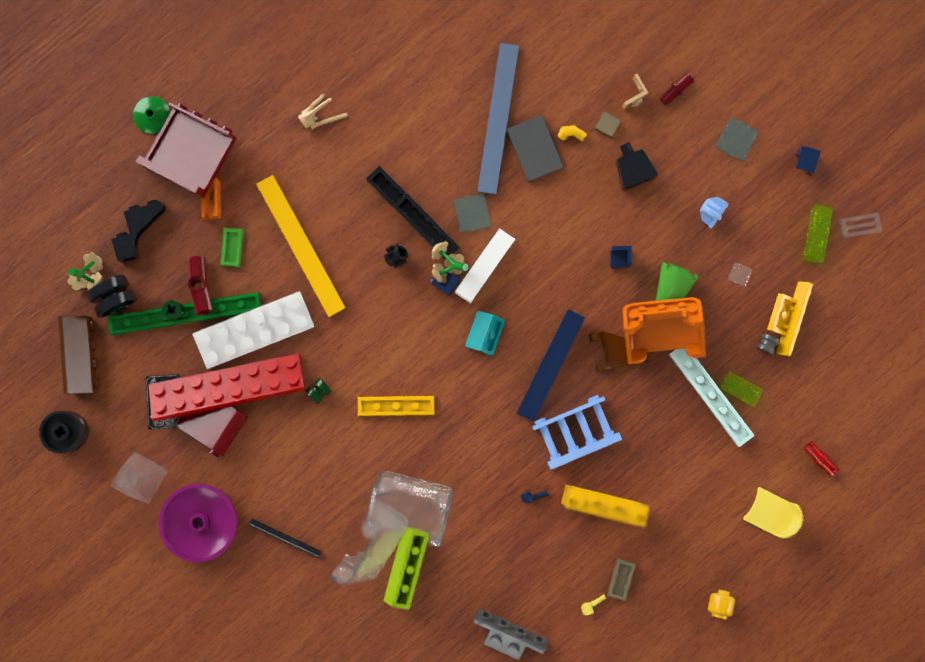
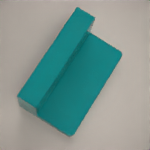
M477 311L465 346L493 356L505 320L489 313Z

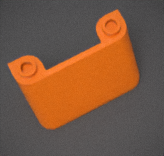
M689 297L631 303L623 308L628 364L642 363L647 359V352L685 349L686 354L692 358L706 357L704 320L701 301L698 298Z

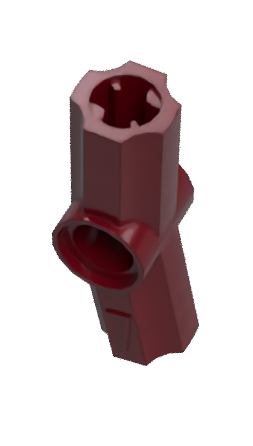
M192 256L188 258V287L191 291L196 314L204 316L213 312L206 278V258ZM202 283L201 288L194 289L195 284Z

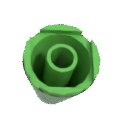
M663 262L656 301L685 298L698 280L699 275L695 273L694 275L690 274L689 270L671 263L667 266V263Z

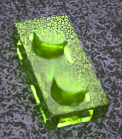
M731 372L727 373L719 388L755 407L763 392V389Z

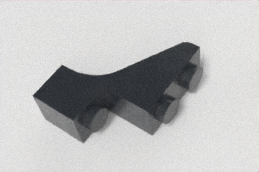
M151 200L145 206L134 205L129 207V210L124 211L130 234L122 232L117 234L116 238L111 239L118 262L124 263L140 258L138 251L139 239L165 212L166 207L163 202Z

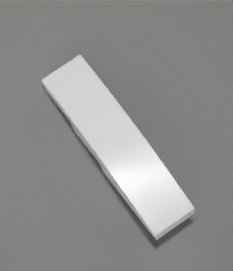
M499 229L455 293L471 303L515 239Z

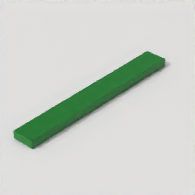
M254 292L211 299L213 312L204 316L196 314L194 303L181 304L184 308V313L178 320H170L164 317L162 308L107 316L110 335L240 315L261 306L260 293Z

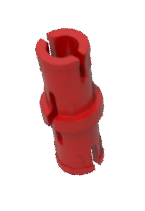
M810 441L807 444L808 446L803 448L815 460L814 463L820 465L829 477L836 474L835 471H839V468L828 458V454L826 452L823 453L813 441Z

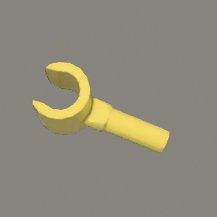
M605 595L592 602L582 604L583 615L593 614L592 607L605 600Z

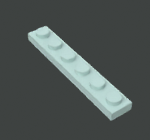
M675 349L669 354L737 447L742 446L755 436L697 358L689 357L685 349Z

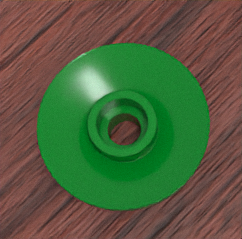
M154 96L146 97L136 104L133 111V120L142 132L157 134L160 133L171 110L168 104L161 98ZM153 111V116L148 117V112Z

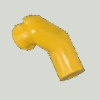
M574 125L563 126L558 133V137L561 140L574 136L581 142L587 135V133Z

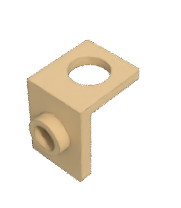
M638 74L634 75L633 81L640 94L625 101L622 105L624 109L631 105L633 107L640 105L643 102L642 99L648 95V91Z

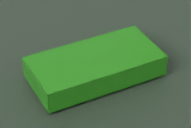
M224 228L220 266L240 268L243 229Z

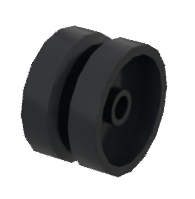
M118 275L104 280L86 292L89 301L97 303L94 311L98 318L118 313L137 301L134 292L126 290L129 282L125 275Z
M55 411L43 419L39 428V438L43 446L51 452L71 453L79 450L86 443L88 425L85 419L78 413L73 411Z

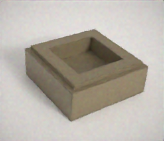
M603 112L595 130L612 138L621 120Z

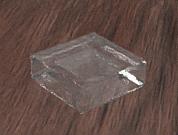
M734 262L727 280L746 287L753 269Z

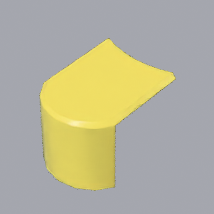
M759 487L755 502L747 515L743 517V520L775 536L787 538L796 534L801 528L803 515L798 504L791 503Z

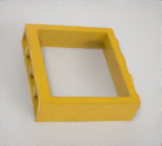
M567 484L565 485L561 502L566 508L644 527L649 510L648 506L640 502Z

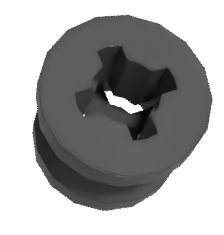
M762 333V340L757 344L756 348L769 355H774L775 346L779 345L780 341Z

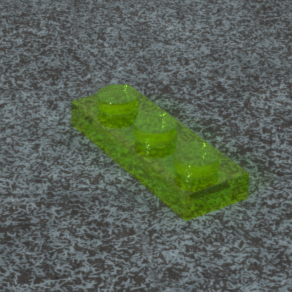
M813 204L803 261L823 264L833 207Z

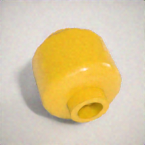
M718 590V593L710 595L708 611L712 613L711 616L727 620V617L733 615L735 599L729 596L730 592Z

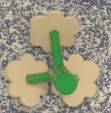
M447 241L436 244L432 250L433 260H438L442 256L446 258L444 261L446 269L439 263L434 264V269L432 270L433 277L443 284L447 283V272H454L459 275L462 271H467L469 268L468 264L463 261L464 257L462 254H450L448 256L445 253L448 246Z
M93 252L83 256L85 267L80 270L75 268L68 270L70 277L68 284L72 285L75 291L81 288H88L89 290L102 282V275L98 272V270L103 269L101 265L102 259ZM90 268V271L96 274L90 277L88 274H85V271Z

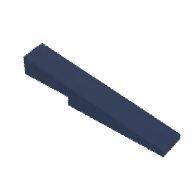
M569 309L566 311L517 414L534 422L585 319L584 316Z

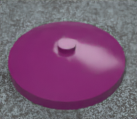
M192 484L178 489L165 501L159 516V531L165 546L175 556L190 562H205L221 555L233 542L238 526L236 509L230 498L220 489L207 484Z

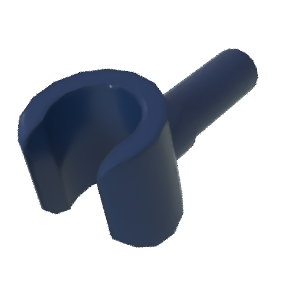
M529 490L523 493L521 498L524 503H531L538 498L549 496V493L546 491L532 496Z

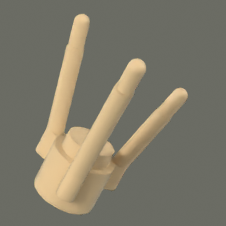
M322 94L307 109L302 111V114L298 117L306 129L311 127L313 130L317 126L347 117L348 114L344 113L315 122L318 119L315 113L332 101V98H328L314 108L325 97V94Z

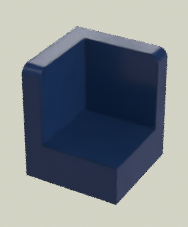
M801 146L796 154V157H798L796 168L807 171V175L811 176L814 174L821 151Z
M612 246L610 248V268H629L632 266L631 246Z
M447 272V283H439L435 278L430 281L432 285L447 296H450L460 282V279Z

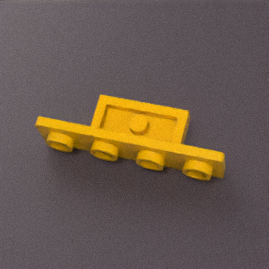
M799 281L793 298L778 293L767 330L781 335L776 354L789 357L792 354L811 295L813 284L810 282Z

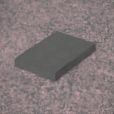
M542 115L507 129L527 182L563 168Z

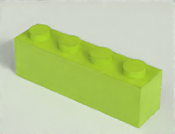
M403 526L384 597V602L392 607L410 609L429 538V533L421 529Z

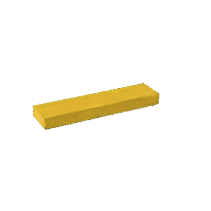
M434 396L358 397V416L435 415Z

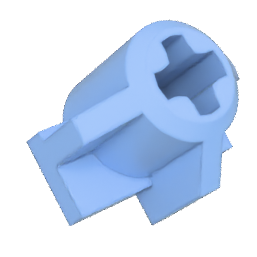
M720 197L708 198L700 208L701 220L712 229L717 220H721L722 213L729 203Z

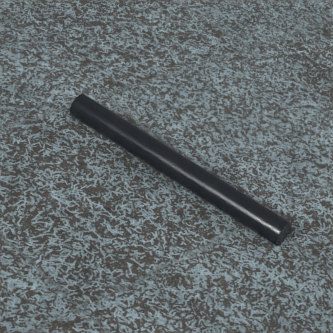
M253 518L249 523V526L319 558L321 554L320 550Z

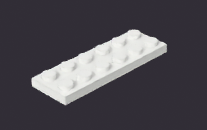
M298 291L194 332L192 335L206 368L209 369L314 327V323L303 296Z

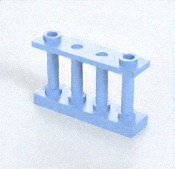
M593 396L588 399L589 403L549 420H546L544 417L534 421L536 425L532 426L533 430L540 429L551 457L547 464L551 470L622 440L619 432L614 433L613 430L611 431L601 408L600 402L605 401L604 397ZM593 406L604 432V438L600 440L593 438L582 412L583 409ZM574 413L586 439V446L581 448L575 445L564 419ZM555 421L558 422L569 448L567 449L568 453L562 456L557 452L546 426Z

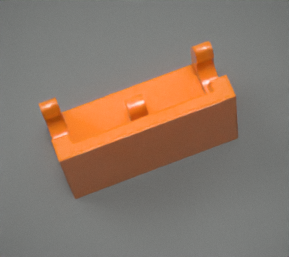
M217 178L214 179L204 199L201 198L202 220L221 219L220 181Z

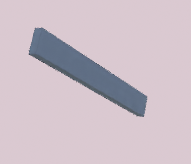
M500 43L477 191L479 193L496 195L518 56V45Z

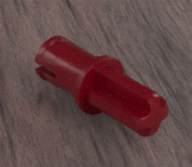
M686 73L676 83H672L671 87L660 96L661 102L664 105H668L678 95L681 96L683 91L694 83L692 76Z

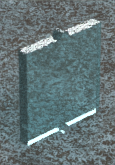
M731 117L715 147L726 152L728 156L731 155L744 161L758 131L747 126L746 123H741Z
M485 194L468 195L465 198L454 200L460 233L470 230L477 231L480 228L491 226Z

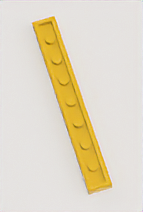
M272 175L257 183L256 185L328 317L346 309L275 177Z

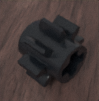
M396 243L385 249L387 254L384 255V259L389 266H394L396 269L407 263L405 259L408 257V252L403 246H398Z

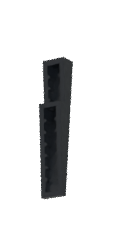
M380 166L365 179L433 248L436 244L447 241L448 246L445 253L448 256L454 254L460 248Z

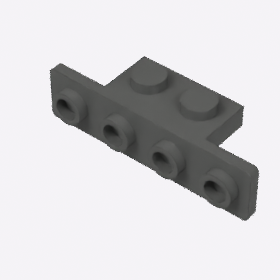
M480 608L477 609L473 622L489 629L484 641L485 645L518 660L526 647L542 654L545 653L548 644L546 638L499 618L488 611Z

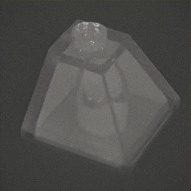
M134 451L120 468L111 487L129 497L149 504L168 470Z

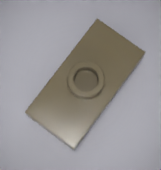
M619 558L616 559L607 596L626 601L636 563Z

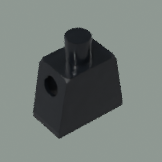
M630 142L620 146L623 156L616 160V166L622 191L657 178L658 173L643 149L634 152Z

